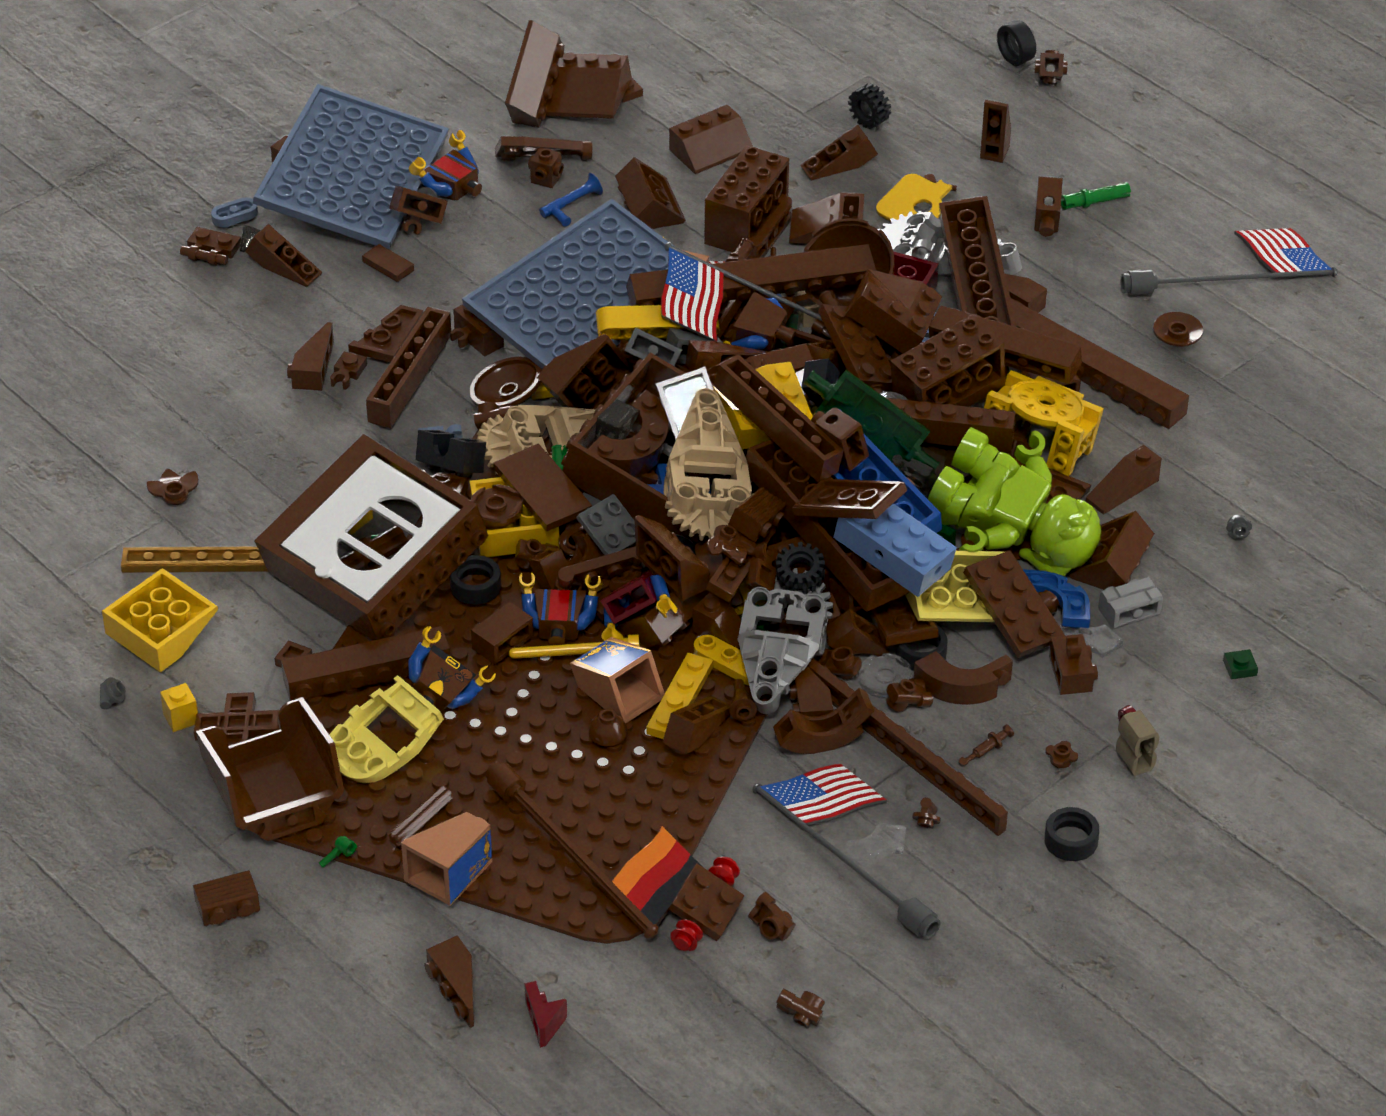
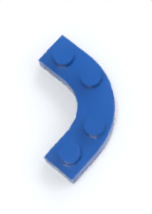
M1023 569L1037 592L1049 590L1057 597L1062 609V626L1075 629L1089 628L1090 600L1080 585L1075 587L1067 582V577L1056 573Z

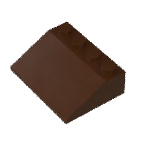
M564 53L563 57L559 58L557 64L559 66L558 76L556 79L553 78L551 85L553 86L551 99H547L546 116L613 119L632 79L628 55Z

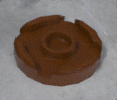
M492 485V488L488 489L483 487L471 497V501L477 504L486 527L499 528L513 524L520 518L523 511L520 494L509 486Z

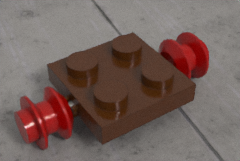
M717 857L709 870L696 863L668 908L683 919L677 922L676 929L670 934L672 942L678 949L682 951L695 950L698 945L697 941L702 939L703 933L715 941L723 934L745 896L732 887L735 882L734 878L740 874V869L733 859Z

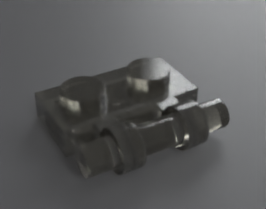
M895 455L892 458L893 464L905 477L912 480L915 487L928 499L937 480L934 468L913 458L908 462L902 456Z

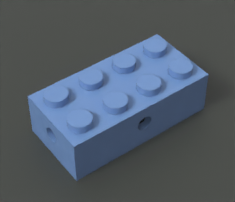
M892 504L877 519L838 518L833 537L917 597L951 569L957 549L953 544L895 504Z

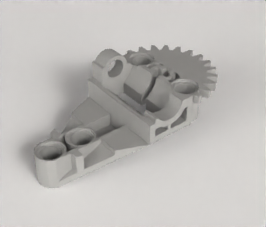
M919 210L917 214H913L911 211L907 217L900 214L898 220L890 219L891 224H882L883 229L881 230L891 242L893 251L939 263L938 274L951 276L945 243L943 242L939 253L935 244L938 238H943L940 219L936 218L932 212H922V210ZM997 239L1005 274L1014 275L1022 269V263L1016 244L1002 243L1000 239Z
M794 568V573H798L797 568ZM776 577L774 590L768 591L766 588L756 587L747 594L738 642L753 701L760 713L771 714L775 712L779 707L781 694L787 695L789 693L790 683L801 671H804L813 656H823L828 619L833 618V614L827 611L833 608V603L825 602L831 597L830 592L822 593L826 588L824 583L820 587L816 586L815 591L812 592L809 588L808 594H803L802 590H785V586L781 587ZM759 600L767 601L763 606H755V603ZM787 604H791V605H788L787 613H786V619H785V613H784V609H783V608H786V607H787ZM811 607H820V610L816 613L808 612ZM782 619H785L788 624L809 626L806 637L756 630V627L760 620L781 623ZM768 669L777 670L774 675H764ZM764 694L772 695V698L768 701L763 702L759 700Z

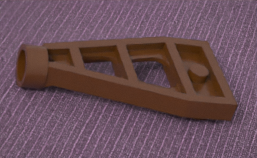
M501 136L495 147V157H501L504 161L515 160V157H531L537 152L539 147L561 152V155H579L582 160L592 159V141Z

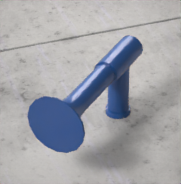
M589 173L588 181L583 186L540 208L541 216L546 218L552 214L564 227L568 226L571 223V218L567 217L560 209L586 194L595 192L598 195H602L601 183L593 173Z

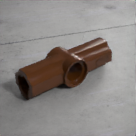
M395 525L373 539L364 537L359 541L387 558L398 552L408 542V539L403 530ZM353 548L352 551L339 558L343 564L355 570L367 571L381 567Z

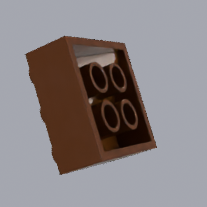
M868 269L846 314L903 354L918 346L924 339L942 296L923 282Z
M603 334L553 358L549 364L543 367L537 378L562 407L596 410L600 404L607 400L610 392L616 389L617 384L621 383L624 376L628 372L633 371L634 367L606 334Z

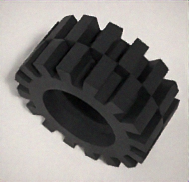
M871 83L863 85L851 93L848 98L850 99L848 105L851 106L849 111L854 113L852 117L854 119L857 118V123L859 125L863 123V127H868V129L877 127L886 121L891 114L889 110L891 104H887L889 99L883 96L885 92L883 90L879 91L880 87L877 85L874 87V84Z
M798 542V547H795L792 543L789 544V550L784 547L781 550L782 554L778 553L776 577L779 580V585L781 587L785 586V590H802L803 594H808L809 588L813 592L816 590V585L818 587L822 585V580L825 578V560L823 554H819L817 547L812 550V544L807 543L806 547H803V542ZM803 563L809 565L811 569L806 573L799 574L792 572L790 567Z

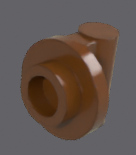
M923 798L920 802L921 812H914L912 818L917 820V825L933 828L934 824H940L941 818L935 815L937 813L936 805L929 798Z

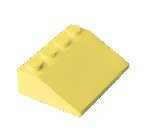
M956 551L951 569L919 597L911 592L905 595L917 620L994 622L963 571L966 566L1004 552L978 551L974 553Z

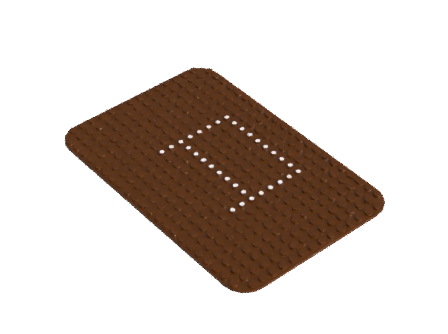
M546 428L543 435L539 437L543 438L548 455H552L551 447L553 444ZM477 430L472 439H477L479 430ZM662 453L657 464H667L669 456ZM485 460L483 473H473L471 478H467L469 486L464 496L471 500L470 481L500 477L496 474L494 467L489 468L487 466L490 460ZM456 472V473H449L450 475H456V476H457V472ZM423 515L420 516L415 524L418 528L422 527ZM564 524L559 526V536L565 531ZM408 534V536L406 537L408 541L413 537V535ZM569 538V543L575 546L573 538ZM477 547L469 556L480 555L479 547ZM563 553L567 561L573 557ZM515 554L488 557L499 565L501 572V589L493 600L478 605L459 601L452 594L449 576L447 581L442 583L431 594L430 598L424 601L413 612L412 616L395 630L392 636L424 630L428 626L431 628L442 626L450 648V656L476 674L473 678L475 680L479 677L480 669L488 666L483 670L482 676L488 680L496 673L494 680L488 683L485 682L482 685L483 689L468 704L455 709L446 707L441 712L444 720L420 753L386 778L373 783L356 782L341 774L344 792L339 799L335 798L327 810V817L322 824L273 839L272 841L326 857L335 848L336 839L340 836H346L357 844V850L351 856H345L341 853L333 859L334 861L409 884L404 881L402 845L396 847L389 841L388 835L439 787L445 786L452 791V799L413 835L465 812L483 818L490 824L492 863L457 900L584 941L604 944L629 941L643 932L516 801L506 802L487 783V778L485 777L487 769L497 761L509 764L525 780V793L613 881L625 864L655 838L662 826L693 856L768 714L760 713L757 710L755 716L746 721H738L729 715L698 749L687 754H679L672 751L670 746L662 743L663 739L646 734V727L660 703L658 702L626 723L627 736L621 743L614 746L596 744L589 737V725L592 719L604 708L577 686L570 665L571 662L584 654L513 659L508 655L495 665L472 649L471 629L476 624L484 621L495 610L503 607L508 602L523 610L521 594H524V589L519 586L520 574L522 573V581L525 584L532 582V568L523 569L518 566L515 561ZM474 574L463 578L461 582L468 585H481L488 582L490 578ZM536 577L532 593H535V589H544L539 587ZM788 604L786 608H783L784 613H787ZM596 616L594 621L585 630L580 631L577 639L565 640V644L604 642L601 637L606 629L604 621H601ZM693 617L689 619V626L679 632L675 631L672 634L673 639L662 647H659L657 644L647 648L639 643L640 647L651 650L664 693H666L687 653L694 654V641L701 636L693 632ZM782 619L781 623L771 622L767 629L768 632L790 634L784 619ZM348 625L333 649L373 640ZM533 628V637L520 647L549 646L550 644L549 639H541L538 629ZM620 632L623 635V638H628L627 635ZM713 668L694 702L711 695L731 705L735 692L733 682L736 679ZM768 669L765 671V675H774L777 670ZM409 677L402 678L411 686L412 681ZM391 680L304 700L330 735L338 724H344L350 717L348 712L354 706H362L371 699L370 695L379 688L384 692L396 682ZM745 685V690L753 700L750 686ZM764 694L759 700L763 702L768 701L772 698V695ZM389 706L366 727L395 753L399 752L404 746L407 747L416 737L415 733L417 732L416 729Z

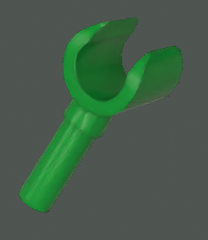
M340 836L335 841V848L319 864L324 868L341 853L345 856H351L358 846L346 836Z

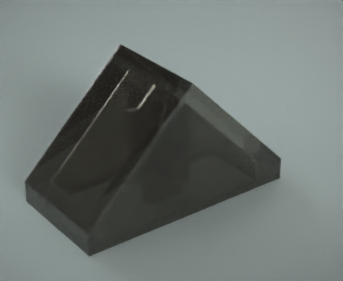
M616 399L597 417L594 442L601 435L611 439H626L640 410Z

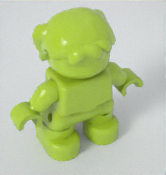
M970 427L961 440L951 465L965 473H970L973 478L969 483H964L962 473L946 466L937 478L928 497V500L941 512L943 525H955L958 529H965V539L975 543V545L964 544L959 548V551L975 553L982 551L983 547H986L987 550L1009 548L1012 545L1018 546L1024 541L1029 531H1032L1030 536L1032 548L1021 549L1019 556L1028 560L1038 570L1056 573L1065 577L1071 569L1084 565L1099 545L1101 538L1100 519L1093 506L1083 500H1076L1069 495H1056L1046 503L1051 490L1052 474L1044 458L1041 457L1045 447L1043 435L1038 431L1031 432L1029 446L1033 448L1032 450L1026 449L1023 445L1016 447L1014 453L1016 459L1025 464V466L1021 465L1020 467L1012 456L999 452L996 447L988 444L989 438L986 434Z

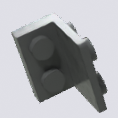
M614 494L583 511L576 517L604 555L625 550L636 544L635 521Z

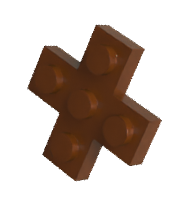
M254 692L227 693L224 712L196 714L194 727L195 741L198 740L196 731L211 726L223 729L227 737L228 746L277 731L280 726L279 710L254 711L256 702Z

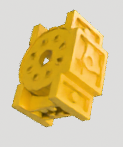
M1013 370L1007 374L1005 386L998 392L991 390L987 394L984 405L985 409L1015 412V424L1018 420H1023L1022 423L1024 424L1026 420L1030 424L1039 425L1054 431L1055 434L1046 464L1048 468L1067 476L1071 475L1076 460L1083 453L1086 455L1091 453L1104 410L1102 407L1083 400L1084 394L1041 376L1032 379Z

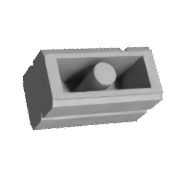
M1150 577L1141 580L1134 579L1127 584L1118 587L1111 586L1100 592L1099 611L1107 619L1111 628L1114 629L1161 614L1163 596L1155 588V584Z

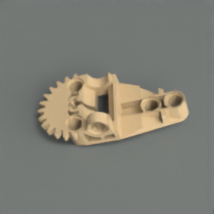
M709 388L699 389L694 396L669 456L664 479V495L668 498L665 508L669 509L667 516L674 517L673 525L681 524V532L689 529L690 537L698 533L701 541H703L705 536H708L709 539L713 537L717 526L728 525L735 508L750 497L752 493L746 457L719 395ZM685 472L731 475V479L714 478L711 494H709V478L685 476Z
M539 405L511 406L504 418L496 415L495 420L490 417L487 423L484 422L477 433L479 436L476 440L486 442L485 460H490L487 465L489 468L494 467L493 462L538 443L547 452L543 438L539 437L543 435L546 428L548 429L553 446L562 445L561 450H563V446L567 445L571 436H577L580 433L579 431L583 423L587 419L591 420L593 418L595 409Z

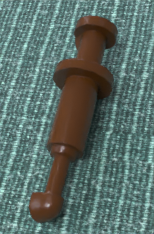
M1006 724L998 734L994 732L988 733V739L975 747L971 755L966 758L961 757L959 764L966 766L975 757L980 758L993 748L1000 749L1002 747V740L1006 737L1011 738L1014 736L1013 729Z

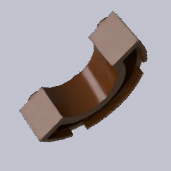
M645 390L631 405L627 426L634 431L635 435L622 440L611 439L601 435L588 449L635 478L649 472L661 458L668 433V417L663 406L655 396Z

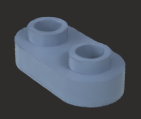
M240 198L216 206L211 211L212 223L221 228H227L231 225L251 220L258 214L257 205L253 204L252 198Z

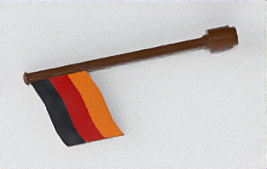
M502 761L494 762L485 773L487 783L506 802L516 801L644 933L645 938L651 939L657 935L659 930L658 924L669 911V906L696 863L702 866L663 826L655 838L632 857L613 881H611L525 793V780L509 764Z

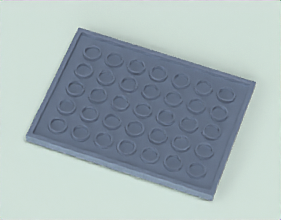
M317 84L255 193L253 204L375 246L380 244L389 249L407 215L406 213L389 209L395 186L418 191L421 188L420 176L412 175L409 172V166L417 157L425 160L426 166L424 169L433 164L448 135L449 128Z
M610 199L462 298L463 306L543 369L553 358L598 337L596 310L605 306H631L626 289L630 274L668 269V252L665 250V244L668 241L616 201ZM612 339V341H613V343H614L615 345H618V344L620 343V341L622 340V339Z

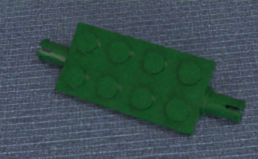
M813 370L803 383L822 396L823 402L816 412L822 411L826 414L832 408H837L859 422L867 438L900 471L904 469L908 462L910 464L913 462L931 476L940 464L939 461L921 450L922 446L920 445L928 436L930 430L849 371L845 370L836 384H830Z

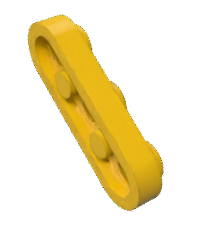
M702 635L696 638L694 641L695 655L712 659L713 668L734 679H742L745 685H749L741 650L712 635Z

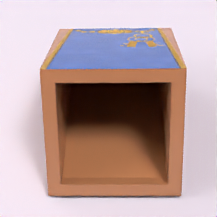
M613 637L570 663L577 686L604 709L614 710L615 713L623 718L625 723L660 702L665 694L651 650Z
M468 812L406 838L401 843L404 881L450 906L492 863L490 824L483 818L476 817Z

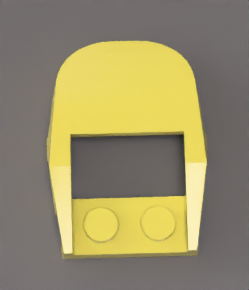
M398 675L393 678L396 682L393 686L384 692L379 688L370 695L371 699L362 706H354L348 712L350 717L345 723L338 724L330 733V737L336 745L341 774L350 780L361 783H373L391 775L420 753L444 720L441 712ZM387 706L417 730L414 740L397 753L366 728Z

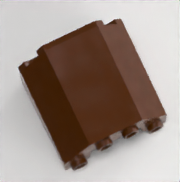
M303 697L289 701L280 708L278 714L280 730L228 746L226 734L220 727L211 726L196 731L201 756L235 826L256 833L260 838L267 841L322 824L327 817L326 812L335 798L339 799L344 792L335 742Z

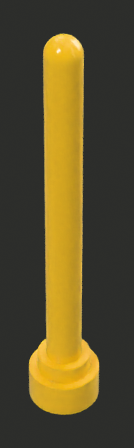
M639 634L628 635V638H622L625 642L639 646ZM603 642L512 648L509 650V656L517 659L579 655L587 653Z

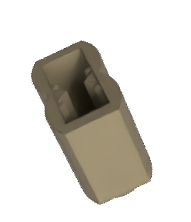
M1141 710L1127 713L1119 722L1118 731L1120 736L1116 743V751L1132 774L1137 776L1154 768L1157 760L1154 751L1159 744V735Z

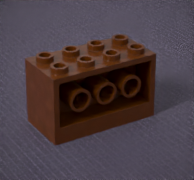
M748 145L743 148L705 198L704 244L728 252H734L742 238L745 240L746 238L755 237L757 230L764 226L768 215H772L778 207V198L788 196L789 158Z
M972 314L891 360L892 398L969 407L987 397L991 390L997 391L1005 386L1004 342Z

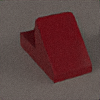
M536 981L524 983L525 1003L539 1046L545 1047L567 1018V1000L561 999L547 1002L545 992H539Z

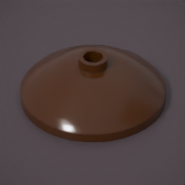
M519 356L499 360L484 368L474 378L470 385V397L476 406L484 402L496 403L498 409L504 406H518L528 400L539 388L541 382L537 376L541 373V368L528 357Z

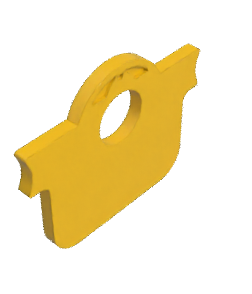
M907 174L877 203V213L891 221V218L898 220L900 214L905 217L911 211L913 214H917L914 210L915 205L926 202L932 206L928 212H932L936 218H939V203L952 190V185L946 184L942 180L933 183L917 174Z

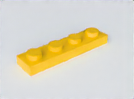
M687 653L646 727L647 735L663 739L671 713L694 703L713 669L712 659Z

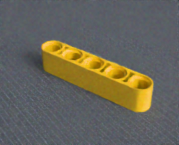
M661 305L605 306L595 312L598 337L606 334L611 340L630 339L635 327L657 338H667L669 328L688 330L661 317ZM718 319L716 326V335L720 332Z

